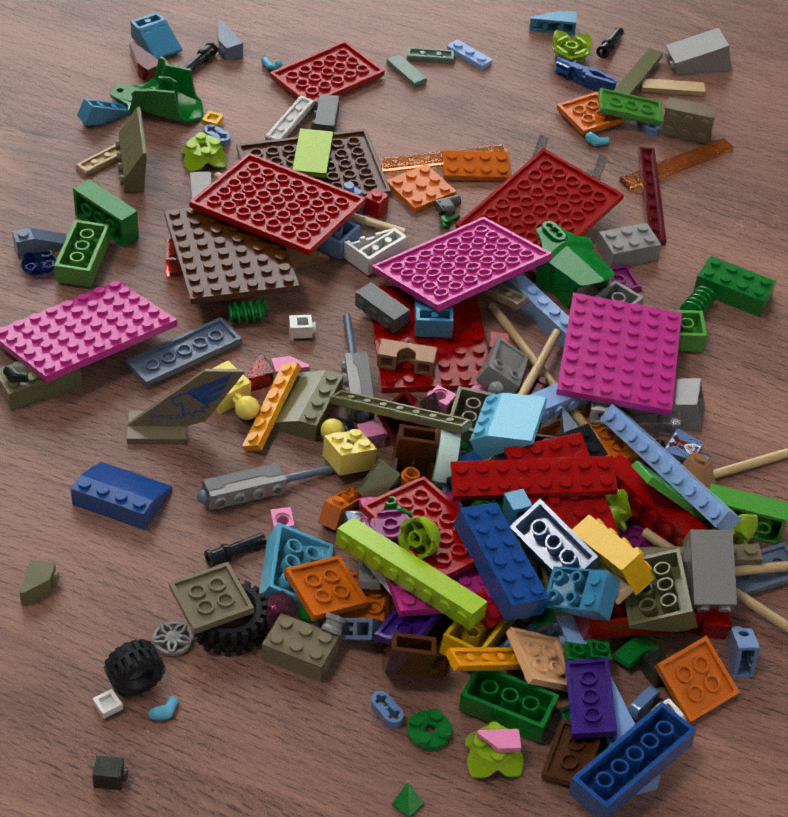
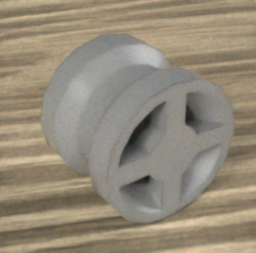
M327 612L326 622L322 624L321 629L342 635L343 631L341 628L347 619Z

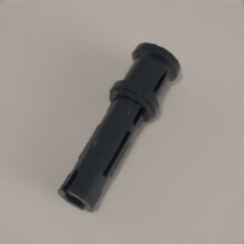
M621 27L615 28L608 39L603 40L601 45L598 46L596 53L600 58H607L610 52L614 50L615 43L624 34V30Z
M207 42L205 47L199 49L197 55L184 67L192 69L193 72L203 62L209 61L212 55L217 54V46L213 42Z
M260 532L257 535L230 545L221 544L217 549L205 550V560L210 568L222 561H231L235 555L266 545V539L262 540L265 538V535Z

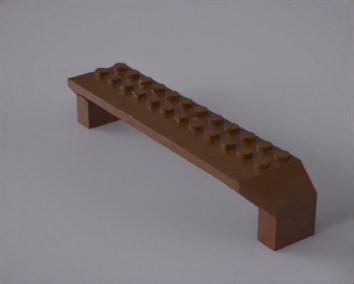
M400 424L393 448L391 467L400 474L405 468L414 467L419 470L421 477L425 476L428 480H432L436 453L439 446V430ZM401 475L399 476L400 481L395 488L391 487L389 491L401 486ZM386 589L384 622L396 609L393 598ZM444 614L426 636L393 632L389 645L383 643V671L388 674L426 679L446 677L447 657L439 652L443 634L448 629V616Z

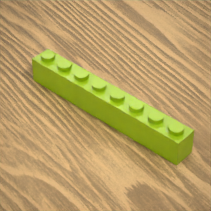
M352 517L337 528L335 540L337 546L466 629H471L484 618L488 601L358 519Z

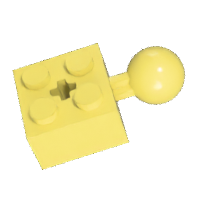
M226 361L212 369L237 368L229 361ZM244 375L240 377L215 409L219 414L235 407L237 416L243 420H251L258 415L259 403L251 396V381Z
M335 418L327 419L323 422L320 428V434L324 439L322 456L339 476L372 469L376 463L377 448L360 429H352L345 432L343 423Z

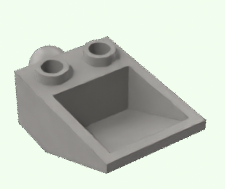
M498 336L479 370L476 381L488 388L491 393H515L520 387L529 356Z

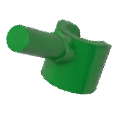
M442 215V222L439 224L443 229H447L450 227L451 221L459 219L460 216L447 217Z
M389 496L388 502H385L386 510H399L403 514L412 517L413 512L397 505V499L394 496Z

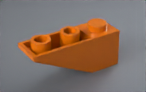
M351 486L325 500L318 523L333 530H337L338 527L343 525L345 511H357L359 508V498L364 497L356 491L357 486Z

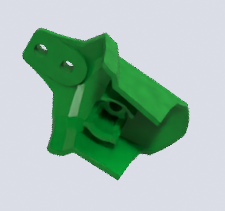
M162 56L158 59L154 78L143 85L119 83L110 92L111 98L128 106L129 113H133L137 107H141V112L145 111L184 123L199 121L203 118V105L195 92L192 69L170 65Z
M546 221L541 227L536 229L542 248L552 253V260L536 267V286L540 290H550L567 309H570L573 293H576L578 288L596 284L599 290L602 291L609 285V281L615 276V272L594 251L591 238L574 235L552 221Z

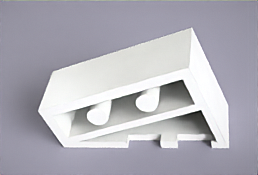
M396 228L375 233L373 237L366 238L363 236L358 241L351 243L350 240L345 241L343 258L366 275H370L373 273L372 265L406 251L407 236Z

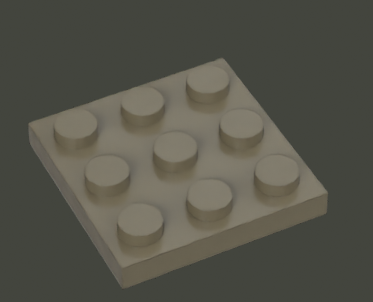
M229 562L169 582V588L193 634L254 613V606Z

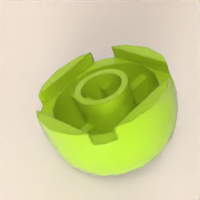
M416 516L405 520L400 525L399 545L414 555L410 551L409 546H412L419 553L416 554L419 556V559L431 556L438 549L441 533L439 527L431 519Z

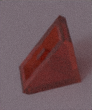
M263 354L258 355L246 376L251 381V392L272 386L274 382V371Z

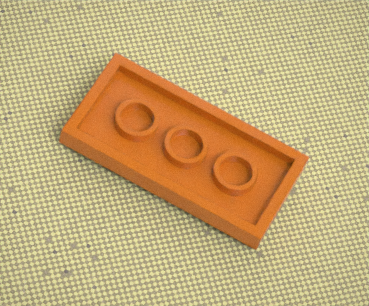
M442 151L444 180L505 182L511 177L509 152Z

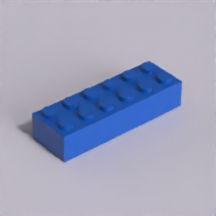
M495 502L459 508L454 527L471 559L474 560V565L504 621L543 614L550 597L498 504Z
M661 702L572 777L569 794L595 817H611L692 746L697 729Z

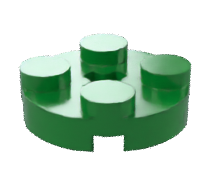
M424 710L410 717L407 736L414 747L424 748L426 752H436L446 747L451 738L452 725L441 710ZM426 728L434 729L433 734H430L428 731L425 732L424 730H426Z

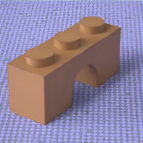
M381 339L377 367L396 370L398 363L407 361L414 365L415 374L433 376L437 347Z

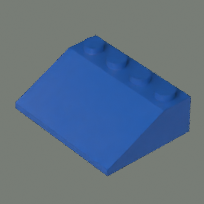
M99 462L81 474L72 486V505L145 530L171 492L172 486L104 462Z

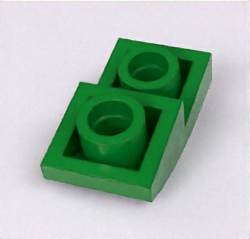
M639 635L620 647L613 654L612 658L618 661L621 666L631 668L641 664L642 658L648 652L657 651L659 644L645 635Z
M589 639L586 644L565 641L562 646L565 661L609 658V662L612 660L609 642Z

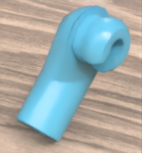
M266 56L261 58V63L268 70L274 71L283 65L280 60H275L272 63Z
M592 132L585 135V140L594 147L609 145L608 137L600 138Z
M169 696L165 705L156 706L149 710L150 719L157 721L170 719L179 700L174 696Z

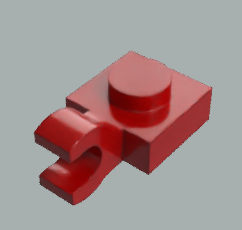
M484 589L476 592L478 596L488 601V595ZM494 600L487 602L485 616L480 620L486 630H489L504 620Z

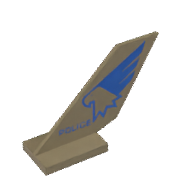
M205 368L146 411L129 410L127 444L186 445L187 426L207 421L244 374L245 369Z

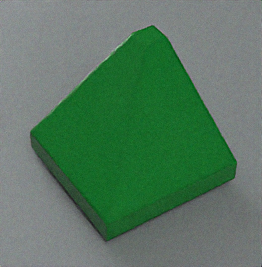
M409 783L403 787L392 803V806L406 817H411L424 805V801Z

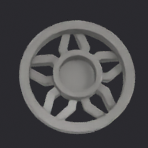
M162 622L155 629L152 640L160 654L171 657L179 656L191 648L193 633L184 622ZM159 645H166L167 650L161 648ZM179 645L185 646L182 649L177 650Z

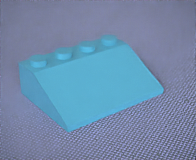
M499 393L487 396L470 438V443L475 452L484 459L504 453V448L512 446L524 447L533 444L547 403L546 397L512 393Z
M278 522L267 538L259 594L263 592L267 604L275 607H303L296 593L292 592V587L283 574L285 568L332 557L333 544Z

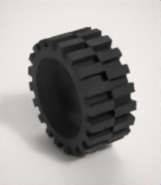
M245 580L244 584L241 583L254 606V613L247 615L249 618L247 624L237 628L216 626L194 634V637H197L198 644H204L206 651L209 652L211 649H214V654L220 656L221 652H225V657H231V652H236L237 656L243 655L244 649L249 653L253 650V644L257 647L261 644V638H265L267 630V601H265L263 592L259 594V588L256 585L251 588V582Z

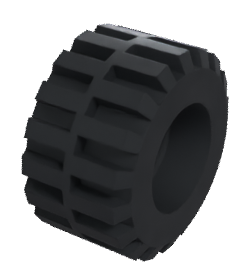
M145 639L132 640L120 647L118 646L114 652L108 655L109 658L105 660L104 665L105 673L114 691L122 697L138 696L149 691L158 684L157 682L161 681L162 675L165 674V664L154 644L149 640L145 641Z

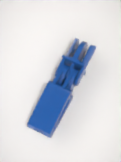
M561 57L556 59L555 72L566 76L567 81L571 79L579 82L584 88L599 92L600 88L613 91L616 88V78L594 67H584L578 64L577 60L571 62Z

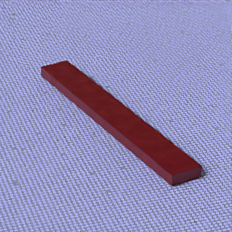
M638 147L637 153L645 221L661 245L665 246L666 234L655 148Z

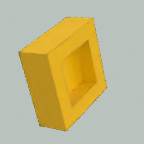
M208 111L202 119V125L213 124L219 127L224 120V115Z

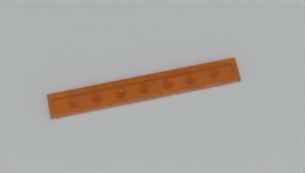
M722 138L658 162V178L662 179L733 151L734 146ZM640 170L621 176L619 182L629 191L641 187Z
M505 144L455 149L461 151L508 152ZM442 151L378 158L384 173L412 170L428 164L431 168L443 166Z

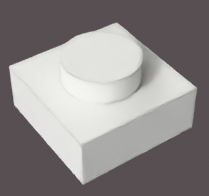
M113 689L92 698L93 705L103 719L123 710V704Z

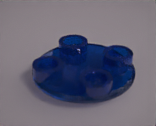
M50 250L37 253L28 252L23 256L24 259L21 267L28 274L43 275L54 270L57 259Z

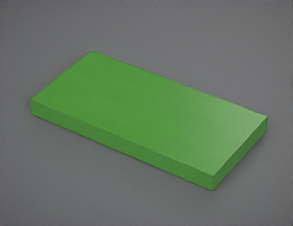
M604 88L599 89V113L657 126L662 125L661 101Z
M635 461L632 464L635 471L650 486L701 521L706 519L665 479L639 461Z

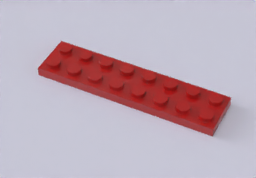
M613 456L454 461L450 463L453 501L504 499V493L524 489L528 498L617 495L618 492Z

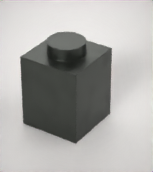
M661 649L645 654L640 667V671L654 688L664 684L654 665L668 658Z
M96 756L92 774L94 788L121 790L123 781L126 782L128 778V768L124 766V758Z

